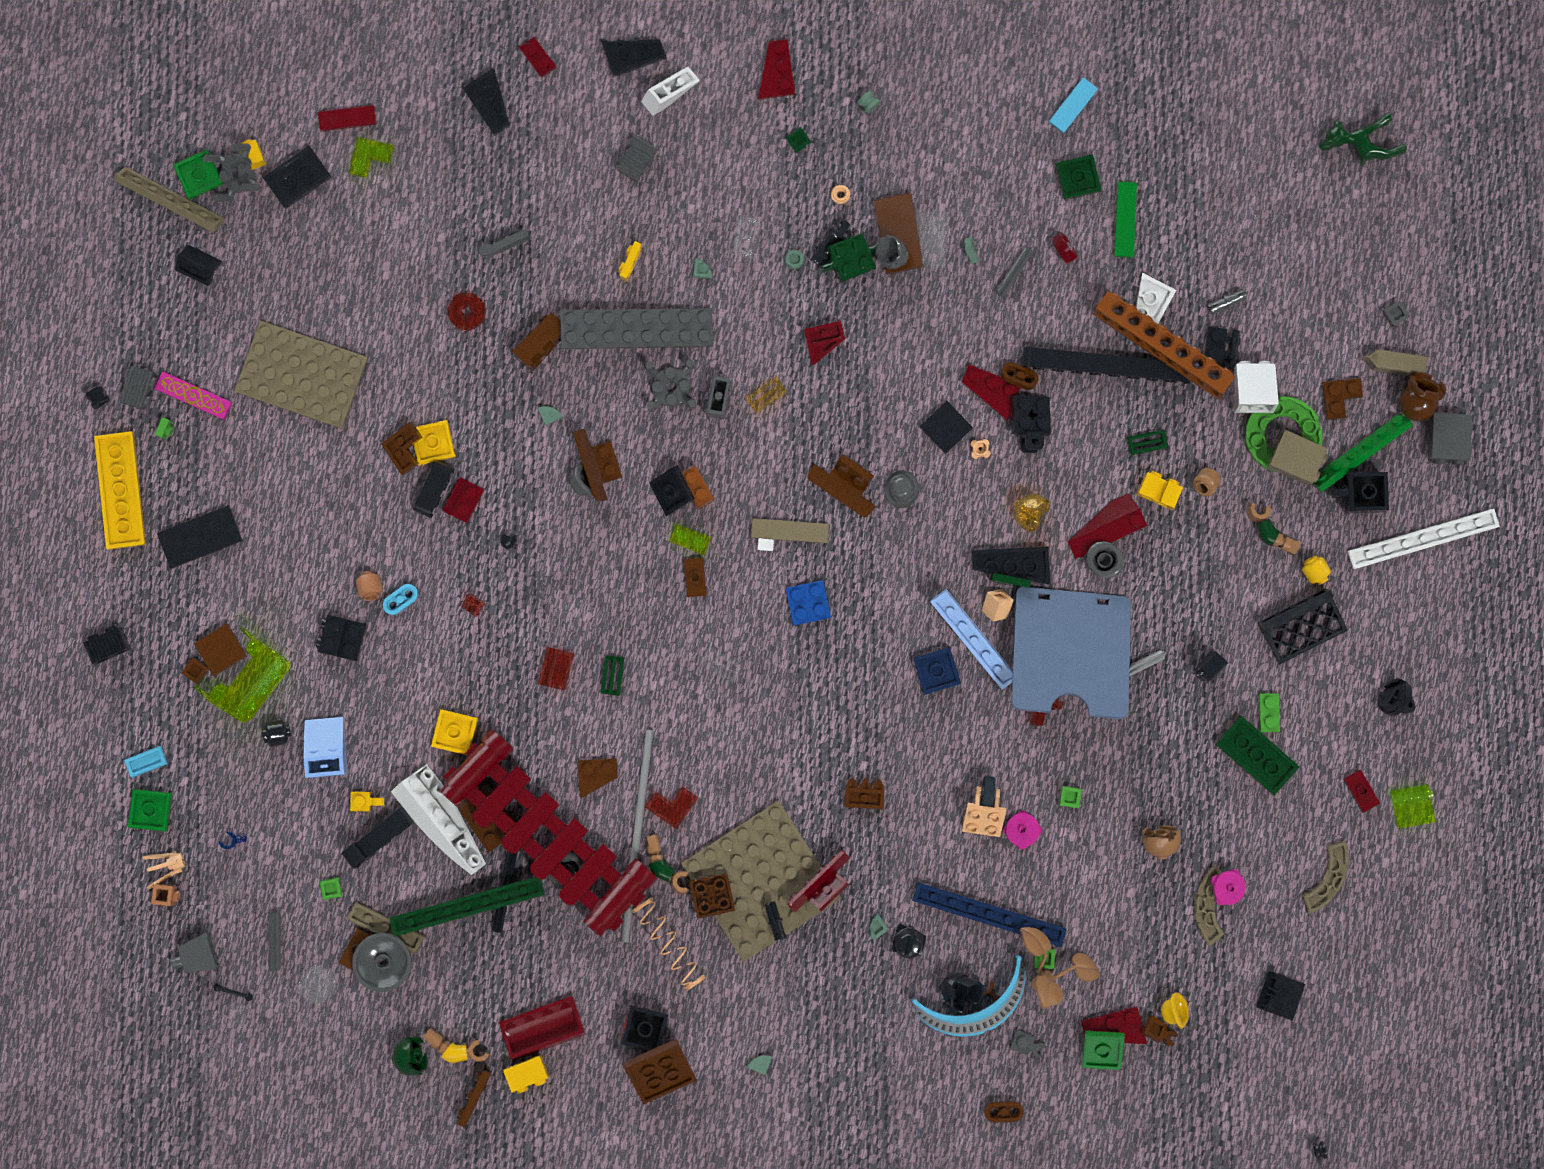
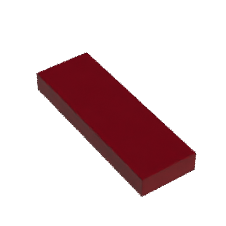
M374 105L318 112L321 132L377 125Z

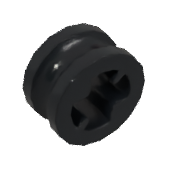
M1321 1141L1320 1144L1313 1143L1316 1160H1320L1321 1157L1327 1159L1328 1155L1324 1141Z

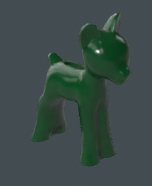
M1388 112L1374 123L1351 133L1344 129L1341 121H1335L1334 126L1328 130L1325 140L1320 144L1319 149L1329 150L1346 143H1351L1358 158L1361 160L1360 165L1364 166L1368 160L1379 159L1383 161L1401 156L1407 151V146L1402 144L1391 149H1383L1371 143L1369 135L1389 125V122L1392 121V116Z

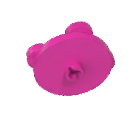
M1019 811L1018 814L1009 819L1003 827V832L1012 844L1023 850L1035 843L1042 833V828L1033 816L1026 811Z
M1231 869L1220 875H1214L1211 878L1217 904L1233 905L1243 898L1246 885L1238 870Z

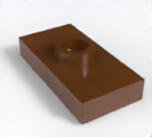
M703 557L684 559L687 598L706 596Z
M357 928L339 963L353 970L354 952L358 945L365 938L371 936V934Z

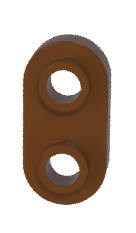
M1006 363L1001 370V377L1005 382L1025 390L1035 388L1039 380L1036 372L1015 363Z
M1016 1101L990 1102L984 1109V1115L990 1122H1016L1024 1114L1023 1107ZM1013 1107L1017 1109V1113L1014 1115L1010 1114V1109ZM996 1108L997 1114L991 1115V1109Z

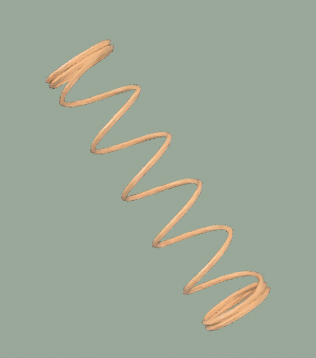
M650 897L649 899H647L646 901H644L632 910L633 913H635L645 905L654 903L650 910L643 916V918L640 921V924H647L651 922L647 921L642 923L643 919L649 914V912L654 908L656 902L653 901L652 897ZM662 916V917H658V918H657V919L664 918V920H663V922L657 927V929L652 933V935H651V937H650L651 940L658 939V938L661 937V936H658V937L652 938V936L656 933V931L663 925V923H664L665 920H666V917ZM669 932V933L666 934V935H668V934L674 933V936H673V937L671 938V940L665 945V947L661 950V953H660L661 955H665V954H668V953L671 952V951H668V952L662 953V952L664 951V949H665V948L671 943V941L675 938L676 932ZM680 947V948L676 949V950H680V949L685 948V950L683 951V953L679 956V958H678V959L673 963V965L671 966V970H676V969L681 968V967L673 968V966H674V965L678 962V960L684 955V953L686 952V949H687L686 947ZM696 962L687 964H695V966L681 982V985H687L684 987L685 991H688L706 978L705 975H702L693 983L687 982L683 984L695 969Z

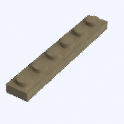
M124 167L115 175V182L202 226L206 230L214 233L224 222L223 217L127 167Z

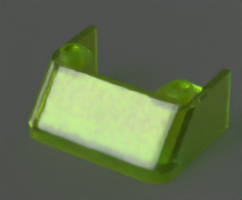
M241 626L240 630L250 638L246 651L252 658L229 687L225 684H217L209 693L197 685L194 686V689L208 702L244 723L253 718L289 672L291 665L284 656Z

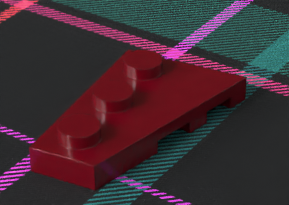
M788 39L769 41L758 100L795 95Z
M968 365L961 383L1008 421L1012 411L1011 397L1013 395L1018 396L1021 388L1005 382L1002 377Z
M1137 1006L1081 1021L1084 1035L1085 1031L1124 1033V1043L1148 1045L1145 1035L1141 1034L1143 1025Z

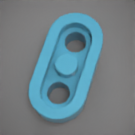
M411 584L401 586L385 598L383 602L384 611L390 615H397L417 600L419 595L417 588ZM407 591L412 592L410 598H407L405 595ZM392 602L397 604L395 609L390 608Z

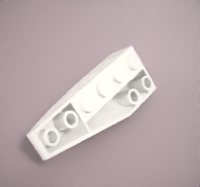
M426 764L399 783L391 793L421 830L454 862L473 875L486 863L458 808L440 792L444 785Z

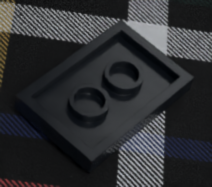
M310 145L263 177L285 209L332 178Z

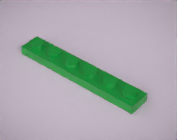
M1402 414L1393 417L1385 425L1378 428L1374 433L1319 471L1320 476L1316 483H1312V486L1323 492L1413 426L1411 420Z

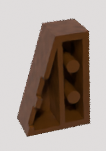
M552 312L549 315L546 314L540 320V324L535 329H532L527 337L512 351L514 357L532 373L561 341L560 319Z

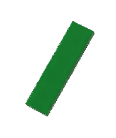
M1135 182L1117 183L1114 257H1134L1137 183Z

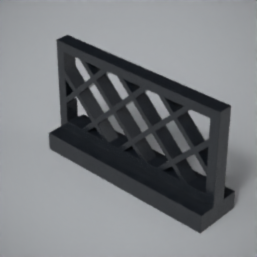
M1323 589L1258 622L1279 664L1348 631L1333 600L1334 596L1331 590ZM1328 602L1332 607L1329 616L1320 613L1322 606ZM1306 613H1316L1313 624L1303 621ZM1319 615L1328 617L1325 629L1316 626ZM1332 619L1338 621L1342 629L1336 632L1328 630ZM1292 620L1299 622L1295 633L1286 630L1288 623ZM1302 623L1311 626L1308 637L1299 634ZM1315 628L1324 630L1322 639H1312ZM1274 629L1282 630L1279 641L1273 640L1269 632ZM1285 632L1294 635L1291 646L1282 643ZM1298 636L1307 639L1306 645L1302 649L1294 647ZM1280 646L1290 647L1288 656L1281 659L1278 653Z

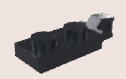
M841 220L838 226L834 225L810 260L820 268L821 265L831 262L827 247L846 240L848 236L846 231L851 224L846 220Z

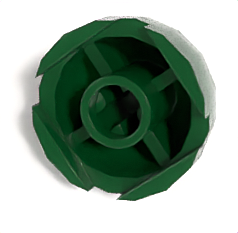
M419 1036L404 1038L394 1048L391 1057L392 1063L405 1076L422 1075V1071L427 1069V1053L422 1055L421 1043L424 1042Z

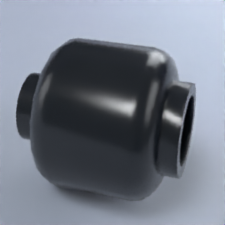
M282 720L267 722L264 728H262L264 743H268L270 747L286 744L288 737L291 736L290 726L285 725Z

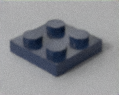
M950 647L913 658L924 695L961 684Z

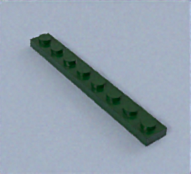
M534 877L390 917L394 937L545 896L542 880Z

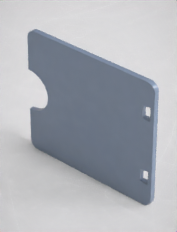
M1019 588L1016 592L1012 677L1013 708L1021 711L1050 713L1052 704L1057 698L1063 695H1073L1085 703L1089 717L1126 718L1129 712L1131 602L1129 598L1118 595L1041 588ZM1038 594L1050 595L1049 600L1038 599ZM1097 599L1109 600L1108 605L1097 604Z

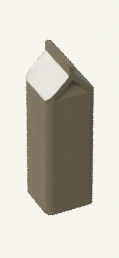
M1378 349L1370 356L1365 355L1361 361H1365L1372 371L1414 376L1416 372L1425 373L1427 357Z

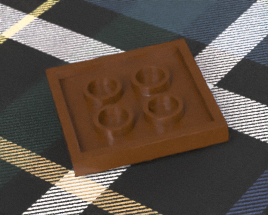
M677 1039L622 1063L643 1105L697 1081Z

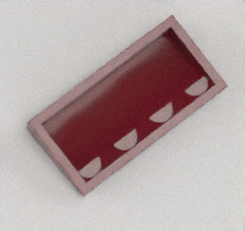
M573 996L499 1022L512 1061L586 1035Z

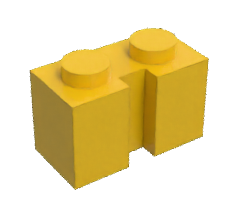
M1147 472L1137 495L1173 510L1183 487L1179 486L1180 483L1176 480H1163L1161 478L1162 475L1157 472Z
M542 1055L503 1070L511 1093L517 1091V1094L528 1090L527 1086L535 1084L537 1087L546 1083V1079L549 1078Z

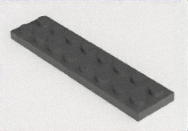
M712 308L560 310L561 349L714 346Z

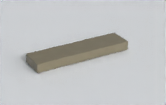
M753 518L751 538L828 543L829 524Z
M355 902L347 920L375 934L388 933L394 935L390 918ZM415 931L397 937L407 945L409 951L416 954L425 936Z

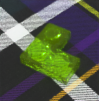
M357 137L349 175L368 179L371 162L391 164L395 146Z

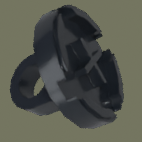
M1399 678L1388 682L1384 686V691L1379 694V709L1389 716H1396L1400 713L1406 715L1414 712L1415 702L1412 698L1411 685Z

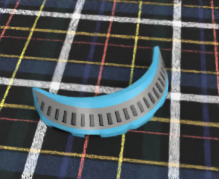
M1015 956L1017 965L1009 987L988 1008L970 1015L950 1016L934 1012L913 998L911 1001L918 1018L931 1028L953 1036H974L996 1028L1013 1013L1022 997L1026 981V971L1021 956Z

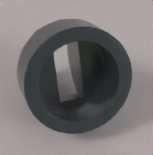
M502 534V547L505 549L513 548L517 539Z

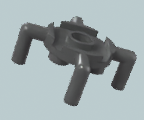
M232 144L231 151L241 153L228 154L226 157L220 154L203 156L204 162H219L222 165L219 177L228 188L226 194H214V202L231 201L235 192L260 190L261 186L254 181V171L251 170L250 166L253 164L248 157L251 150L249 144Z
M687 360L686 366L682 371L669 367L659 372L652 362L646 363V370L654 377L652 390L656 398L653 402L648 403L650 412L656 411L661 404L676 406L684 403L689 409H696L695 400L688 398L690 382L687 375L694 369L693 360ZM669 382H674L677 385V389L674 392L666 390V385Z

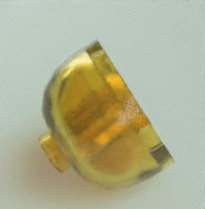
M1032 493L1024 496L1022 499L1019 498L1014 505L1015 521L1027 532H1034L1042 523L1039 520L1044 511L1048 513L1051 505L1050 501L1041 495Z

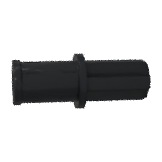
M775 901L766 903L765 909L769 919L768 925H771L774 940H782L787 937L782 925L783 918H780Z

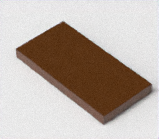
M907 193L874 200L880 238L885 235L895 236L904 242L909 251L906 265L896 269L885 267L886 274L923 268L924 264L912 194Z

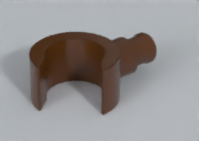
M991 980L990 988L984 991V994H987L993 1001H996L999 997L993 990L994 983Z

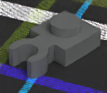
M1017 1030L1010 1048L1027 1056L1032 1051L1036 1057L1042 1058L1043 1056L1037 1053V1049L1039 1047L1046 1049L1047 1046L1043 1043L1035 1044V1037Z

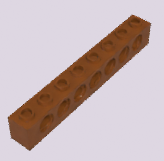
M1108 291L1094 310L1093 315L1218 400L1221 399L1236 377L1229 369L1219 366L1213 358L1204 356L1198 348L1185 343L1182 337L1173 335L1167 327L1157 324L1153 321L1152 317L1139 312L1133 304L1124 302L1116 293ZM1118 309L1122 314L1117 315L1113 310ZM1129 320H1135L1138 325H1131ZM1145 331H1151L1153 336L1146 335ZM1161 341L1167 342L1169 346L1164 347L1161 344ZM1176 352H1182L1185 357H1179ZM1192 363H1198L1201 368H1195ZM1208 374H1215L1217 379H1211Z

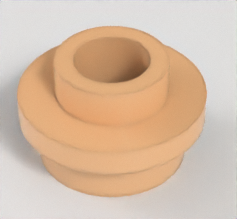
M837 185L831 192V198L837 204H844L850 198V191L844 185ZM843 192L844 197L839 198L837 193Z

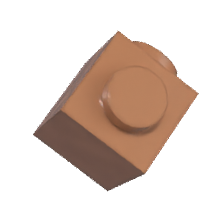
M153 885L151 904L175 906L176 902H179L180 891L178 886Z

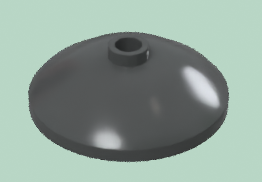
M377 933L365 938L358 945L353 955V971L356 978L364 987L375 992H387L396 989L407 979L411 970L412 959L407 945L400 938L394 937L392 934ZM381 958L387 959L386 965L380 963Z

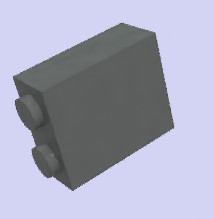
M1434 413L1429 418L1428 460H1432L1433 464H1445V461H1448L1456 466H1462L1470 461L1472 415Z

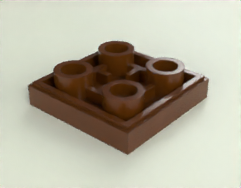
M227 623L194 643L213 676L218 675L247 657V654Z
M727 872L689 881L697 919L735 911Z

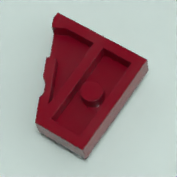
M841 321L804 329L812 365H815L845 340Z

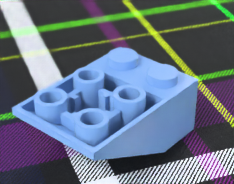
M344 717L305 720V778L348 775Z

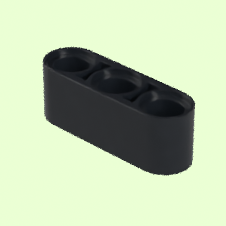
M440 461L434 463L415 502L414 511L429 518L433 517L432 512L434 508H437L442 498L440 496L443 490H446L450 481L448 479L451 473H454L455 468Z

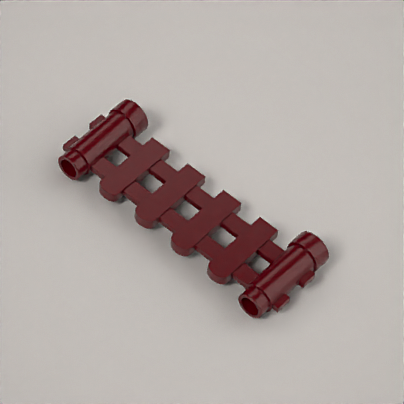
M491 729L482 738L479 746L474 742L465 752L468 758L457 770L452 766L443 776L446 784L441 788L440 792L456 807L463 799L469 800L477 808L473 813V819L477 825L487 828L493 822L506 834L501 841L506 851L516 854L522 848L535 860L531 864L530 870L536 878L544 880L551 875L564 886L559 892V896L566 905L573 906L578 901L584 904L590 910V914L583 922L598 936L601 937L607 929L615 932L624 922L621 919L622 915L631 905L636 908L643 901L645 896L642 893L648 890L658 878L636 858L624 869L623 875L615 870L611 864L616 860L617 856L610 849L602 844L597 851H594L582 840L589 831L580 822L573 818L568 825L564 824L553 814L560 806L559 803L546 792L539 799L533 796L525 788L531 781V778L519 767L516 766L509 774L499 765L500 761H504L514 749L498 733ZM489 775L499 786L487 798L477 789V786ZM513 799H516L528 810L517 823L503 812ZM542 825L557 836L546 849L532 838ZM571 850L585 862L575 875L560 864ZM600 876L612 886L601 899L589 890Z

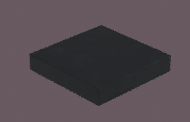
M948 401L942 404L919 426L944 454L948 453L973 429Z
M678 465L673 466L649 482L666 516L673 514L695 499Z

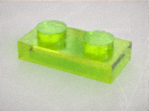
M676 524L669 542L705 556L712 538Z

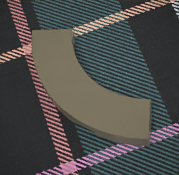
M1345 840L1326 846L1328 852L1326 873L1316 888L1302 895L1308 914L1326 906L1337 892L1340 891L1345 881L1348 865V849Z
M1215 864L1203 877L1195 899L1197 926L1209 947L1224 935L1218 925L1214 911L1215 896L1211 878L1222 873Z

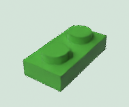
M1259 694L1260 732H1280L1279 694Z

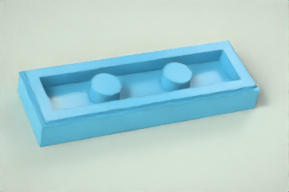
M1083 77L1050 119L1049 123L1064 134L1097 92L1098 88Z

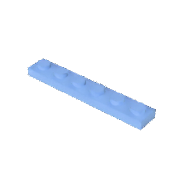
M945 589L931 599L932 605L998 686L1003 690L1012 683L1013 670L949 591Z

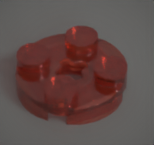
M473 293L457 294L448 306V316L451 323L459 330L472 331L484 322L486 307L482 299ZM466 307H469L472 311V314H468V317H465L464 313H462V310H465Z

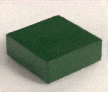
M801 127L785 137L796 154L812 143Z

